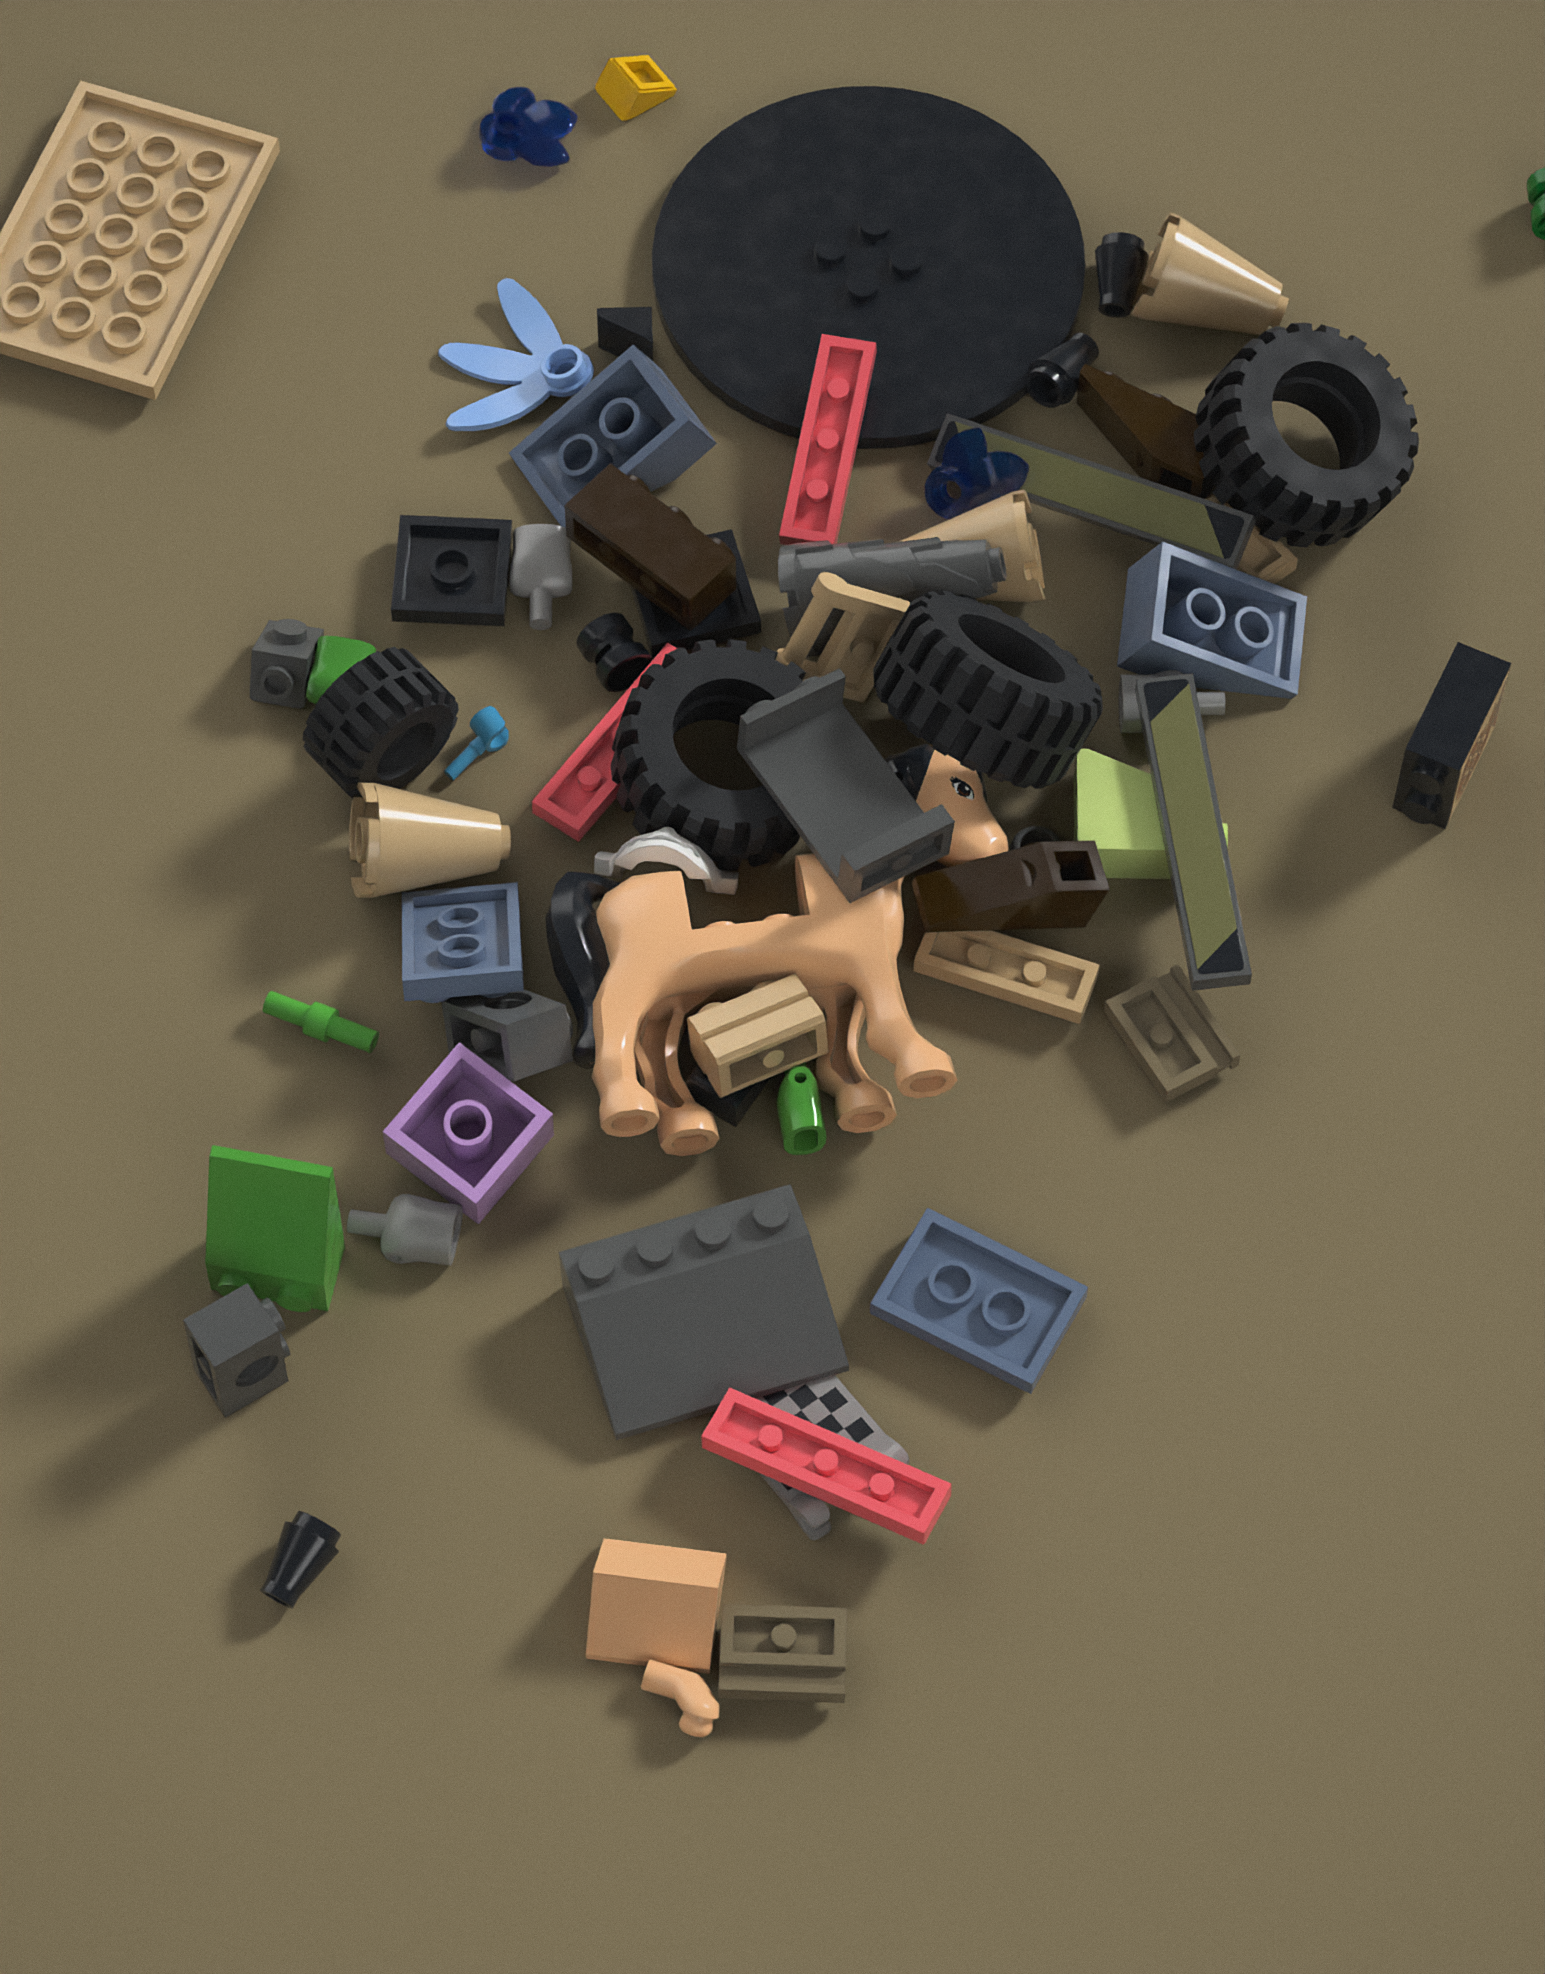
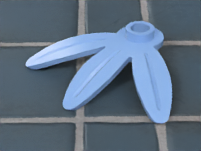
M511 278L502 279L498 283L497 292L513 333L532 355L469 343H448L441 346L438 350L439 357L460 372L491 383L516 385L452 413L445 423L449 430L479 431L508 424L537 408L550 395L567 397L577 394L593 378L594 366L589 356L574 345L563 344L554 323L544 308L525 288Z

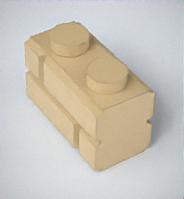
M796 974L778 981H763L757 984L749 993L725 1003L713 1002L707 1004L696 1015L687 1018L690 1049L693 1058L703 1073L707 1074L709 1082L720 1098L829 1052L824 1014L813 998L809 997L807 989Z

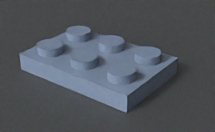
M518 882L402 892V984L404 1001L421 1000L426 1003H439L450 997L481 995L483 997L496 998L504 996L509 992L524 991Z
M927 1207L872 1299L870 1314L1032 1394L1086 1300L1088 1287Z

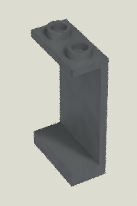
M839 668L822 677H810L801 682L793 691L772 701L763 700L751 706L745 714L740 716L737 750L848 902L851 903L948 855L955 821L942 804L925 813L842 704L846 676Z

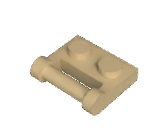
M822 572L818 575L811 588L814 597L787 646L778 649L775 660L786 667L790 662H794L806 672L803 681L813 676L822 677L840 668L846 676L843 697L864 703L874 686L873 669L909 607L910 602L847 584L841 577L833 573ZM833 608L844 610L843 616L818 661L806 660Z

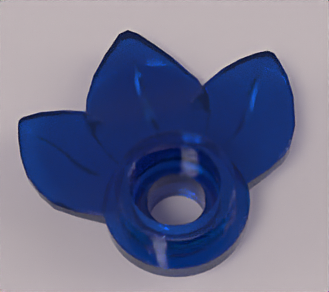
M510 88L500 93L494 99L492 113L482 119L479 127L481 145L489 156L501 161H512L522 157L536 166L551 167L563 165L569 162L570 157L559 140L573 130L578 116L572 109L561 102L553 100L537 102L529 88Z
M967 429L955 434L945 445L942 465L935 468L926 479L924 488L925 498L929 507L937 515L951 519L1013 491H1018L1027 479L1029 465L1012 452L1000 450L988 452L986 438L982 429ZM948 481H954L960 486L961 496L959 499H954L948 494Z

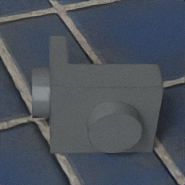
M295 619L269 620L252 649L249 694L251 700L299 709L303 708L307 702L306 692L309 673L315 660L317 641L319 637L324 636V629L308 627L305 623Z

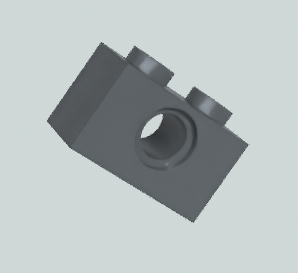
M525 989L524 991L509 992L504 996L496 998L472 995L450 997L442 1002L449 1053L460 1042L508 1080L517 1081L573 1061L570 1040L573 1035V1025L565 1004Z
M248 1283L183 1319L194 1370L224 1417L231 1415L288 1382L284 1358L290 1356L291 1353L280 1333L286 1330L284 1321L273 1302L268 1297L259 1301Z

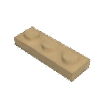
M987 930L925 932L914 959L913 971L1080 1024L1097 981L1100 965Z

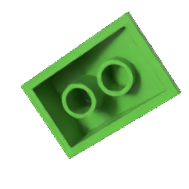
M212 1145L209 1155L205 1257L211 1290H216L222 1296H226L248 1283L257 1298L265 1299L268 1297L271 1301L277 1302L278 1305L287 1310L308 1312L313 1308L328 1311L345 1250L333 1167Z

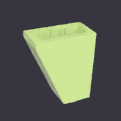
M1080 749L1075 759L1073 777L1074 841L1095 840L1106 878L1170 879L1151 774L1090 749ZM1222 823L1228 849L1227 823Z

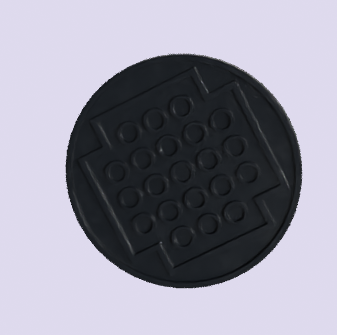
M848 86L817 90L769 104L739 119L705 144L686 164L673 183L662 205L655 227L652 247V277L656 306L664 330L675 351L690 372L711 393L732 409L754 422L800 439L821 335L826 334L876 342L877 353L857 449H889L936 441L947 413L982 424L1017 403L1028 393L1025 380L1029 374L1030 364L1067 342L1074 330L1083 297L1085 251L1078 217L1061 182L1046 162L1024 140L1008 128L979 111L933 94L903 88Z

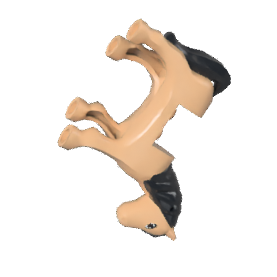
M922 744L910 748L904 753L890 755L884 759L924 813L942 804L955 821L949 854L936 861L947 867H952L1009 851L1007 836L987 805V791L983 772L978 770L972 771L960 765L958 760L949 755H942L933 749L931 744ZM813 852L796 855L795 879L799 916L775 914L765 918L763 921L740 924L719 921L709 924L705 928L692 930L684 881L680 870L631 876L622 883L596 874L567 871L556 883L551 897V904L545 917L547 942L555 976L572 1005L578 1022L577 1036L572 1048L573 1061L584 1069L593 1068L592 1079L601 1100L599 1106L600 1126L604 1132L617 1137H632L643 1134L657 1125L660 1147L666 1154L676 1156L696 1155L713 1148L720 1139L714 1114L695 1102L681 1077L678 1065V1050L681 1037L688 1027L687 1018L695 1015L707 1004L713 1002L725 1003L749 993L757 984L763 981H778L792 974L798 976L807 989L809 997H812L826 1020L829 1052L817 1058L813 1073L817 1080L818 1088L835 1098L834 1110L836 1121L843 1131L853 1133L877 1131L890 1125L897 1116L891 1094L869 1078L858 1058V1042L865 1017L867 1019L866 1041L868 1047L895 1065L894 1076L897 1088L903 1096L925 1098L937 1096L952 1089L957 1082V1076L951 1057L918 1034L908 1014L900 987L896 958L902 946L904 912L901 885L904 877L849 903ZM602 900L597 911H595L592 905ZM636 1073L640 1076L641 1085L637 1081Z

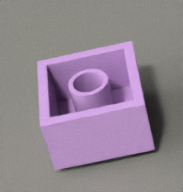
M460 1042L383 1130L386 1153L451 1204L462 1205L463 1213L477 1224L484 1219L554 1136L553 1113Z

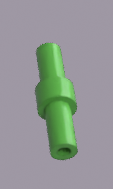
M270 991L263 1004V1013L303 1028L304 1035L325 1043L331 1038L372 1053L379 1039V1031L339 1016L338 1009L317 1001L312 1005H308Z

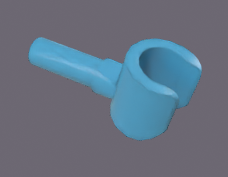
M493 706L480 710L472 717L470 728L477 737L444 770V773L451 780L454 781L486 750L488 752L498 751L507 744L509 731L505 726V721Z

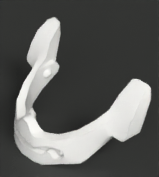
M663 827L654 832L635 836L624 843L617 853L600 851L595 855L594 873L622 878L625 869L632 870L638 863L644 861L663 862L681 868L689 879H702L705 883L706 892L735 895L738 888L739 872L718 869L712 859L699 846L677 834L671 827Z

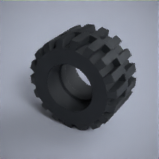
M387 648L382 652L377 651L351 666L320 697L306 722L307 727L303 732L302 739L305 742L304 748L352 799L353 797H363L356 788L358 782H373L401 789L421 774L447 743L458 719L456 717L459 711L458 703L455 701L456 698L407 649Z

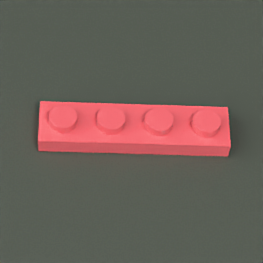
M826 334L821 335L779 533L780 544L789 545L828 540L831 544H837L877 353L876 342Z
M667 643L533 799V814L578 842L617 798L616 795L620 784L612 781L611 762L615 753L612 750V746L629 695L633 688L638 687L641 675L652 664L662 665L665 655L677 649L676 647Z
M732 1388L728 1389L701 1436L703 1449L923 1545L926 1543L951 1497L952 1484Z

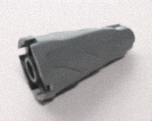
M933 537L884 543L883 539L838 544H831L828 540L781 546L778 556L780 593L787 592L789 607L783 608L790 638L814 597L811 588L818 575L822 572L833 573L841 577L847 584L907 600L910 603L917 597L931 591L936 593L949 591L955 596L963 594L978 599L996 593L998 582L1006 581L1007 579L1005 559L1001 547L991 548L986 539L941 541L940 538ZM833 608L807 657L822 654L843 616L844 610Z

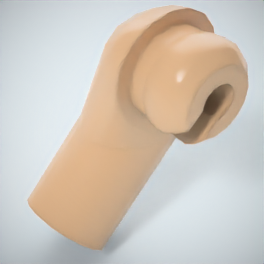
M649 1660L644 1672L641 1689L676 1700L679 1708L683 1710L679 1727L684 1733L695 1737L708 1736L713 1729V1719L719 1718V1703L706 1681L697 1673Z

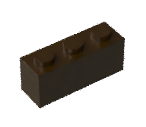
M611 463L564 505L566 537L689 631H692L736 590V557L727 544L716 537L710 539L693 526L689 517L676 506L668 507L651 494L649 488L641 479L631 474L627 476Z

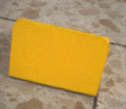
M649 55L609 58L595 85L596 92L622 121L642 114L673 97L677 91L674 84Z

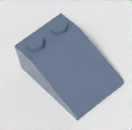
M632 345L513 448L509 455L560 526L566 528L564 505L610 463L627 476L630 474L637 476L646 484L651 492L676 480L717 443L663 370L637 347Z
M1162 541L1128 568L1117 667L1139 675L1177 670L1183 674L1193 673L1196 688L1292 699L1298 695L1307 596Z

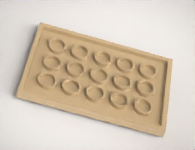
M80 80L0 232V354L156 400L280 152L278 138Z

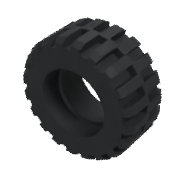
M1291 323L1286 329L1285 327L1276 326L1264 331L1257 339H1251L1207 386L1205 397L1199 402L1195 416L1197 424L1200 425L1194 431L1195 448L1197 452L1204 453V457L1199 461V465L1205 480H1213L1216 486L1213 494L1221 505L1228 503L1233 509L1253 515L1256 519L1255 526L1261 529L1259 535L1275 542L1281 537H1286L1288 545L1305 548L1313 541L1315 545L1320 547L1336 544L1342 537H1351L1370 522L1401 492V487L1409 481L1414 470V460L1412 458L1418 454L1419 445L1418 433L1411 431L1417 424L1413 404H1406L1404 396L1408 391L1401 378L1394 379L1387 370L1390 366L1389 362L1380 353L1374 357L1364 349L1367 343L1356 336L1351 335L1346 339L1339 336L1340 329L1322 324L1315 331H1313L1312 324ZM1272 401L1298 405L1311 412L1326 426L1338 449L1340 470L1315 466L1291 450L1276 427L1272 411Z
M949 591L927 592L911 601L873 669L874 688H876L878 698L882 703L888 705L889 713L896 720H901L905 723L907 730L917 738H923L932 745L933 749L944 756L949 755L958 760L960 765L972 771L978 770L987 774L988 778L999 782L1009 781L1014 786L1027 788L1030 785L1035 789L1044 788L1060 781L1066 775L1103 710L1099 684L1093 682V675L1087 668L1081 667L1077 663V658L1069 651L1061 649L1052 638L1044 633L1037 632L1016 616L1013 618L1003 613L1002 609L989 603L985 605L977 602L973 597L963 594L955 596Z
M712 639L695 642L691 654H688L685 648L679 647L665 655L662 665L652 664L641 675L638 687L632 689L621 716L612 750L615 753L611 762L612 781L620 784L616 795L623 811L628 813L634 810L636 812L632 825L641 835L657 831L663 827H671L677 834L699 846L712 861L719 862L720 870H738L741 861L744 859H748L749 864L753 867L768 863L775 850L777 853L785 854L797 845L800 838L799 833L763 785L741 791L725 790L709 785L688 770L675 749L673 735L681 728L703 720H722L739 725L740 716L745 714L751 706L763 700L772 701L793 691L803 682L806 672L794 662H790L786 667L776 661L778 652L762 646L760 653L747 650L746 641L732 639L728 640L726 647H716L715 641Z

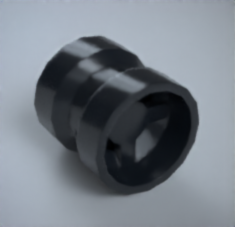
M617 612L604 614L586 625L577 638L578 649L588 662L596 664V676L608 692H619L628 689L653 660L645 646L641 642L633 640V628L622 613Z

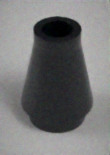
M1124 232L1109 233L1102 238L1101 245L1095 249L1100 299L1098 310L1105 316L1124 318L1131 313L1132 302L1149 258L1148 253L1144 250V241L1136 235Z
M1076 333L1067 342L1034 360L1029 366V374L1025 380L1030 396L1037 403L1048 408H1055L1071 402L1078 390L1080 370L1084 364L1091 366L1099 355L1096 342L1084 333Z
M298 1511L292 1522H284L267 1579L260 1591L275 1602L293 1609L299 1597L339 1553L335 1546L341 1534L322 1520L308 1513Z

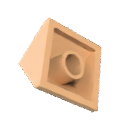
M604 1538L593 1571L586 1659L647 1666L651 1659L690 1672L710 1674L727 1554Z

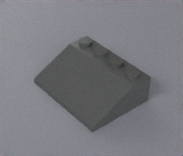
M791 1184L559 1252L562 1287L616 1440L716 1411L729 1388L756 1399L823 1377L849 1371V1363L810 1233Z

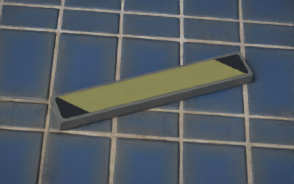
M948 413L927 462V465L932 470L1003 494L1025 490L1030 503L1154 545H1159L1163 541L1236 570L1256 523L1255 517L1251 514Z
M1193 673L1136 679L1135 694L1191 989L1194 991L1248 985L1251 983L1252 972Z

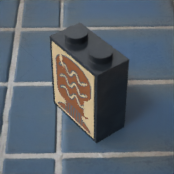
M1457 642L1405 748L1392 808L1403 812L1409 819L1417 823H1431L1446 829L1496 726L1511 667L1510 662Z

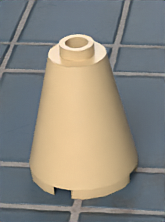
M1169 212L1158 233V236L1163 237L1161 244L1158 243L1154 251H1151L1133 300L1132 306L1135 307L1131 311V316L1142 320L1261 335L1267 330L1268 326H1279L1289 298L1281 295L1283 284L1181 216Z
M1025 490L1013 491L901 540L909 541L938 537L941 541L986 539L991 548L1001 547L1005 559L1007 579L1006 581L998 582L996 593L976 600L1030 603L1045 600L1042 590L1045 589L1041 554L1036 529H1033L1032 524L1027 522L1026 514L1032 513Z
M358 782L356 788L363 797H353L349 825V861L361 863L362 877H351L356 897L374 898L495 872L499 868L500 860L509 859L511 850L509 825H501L497 813L373 782Z

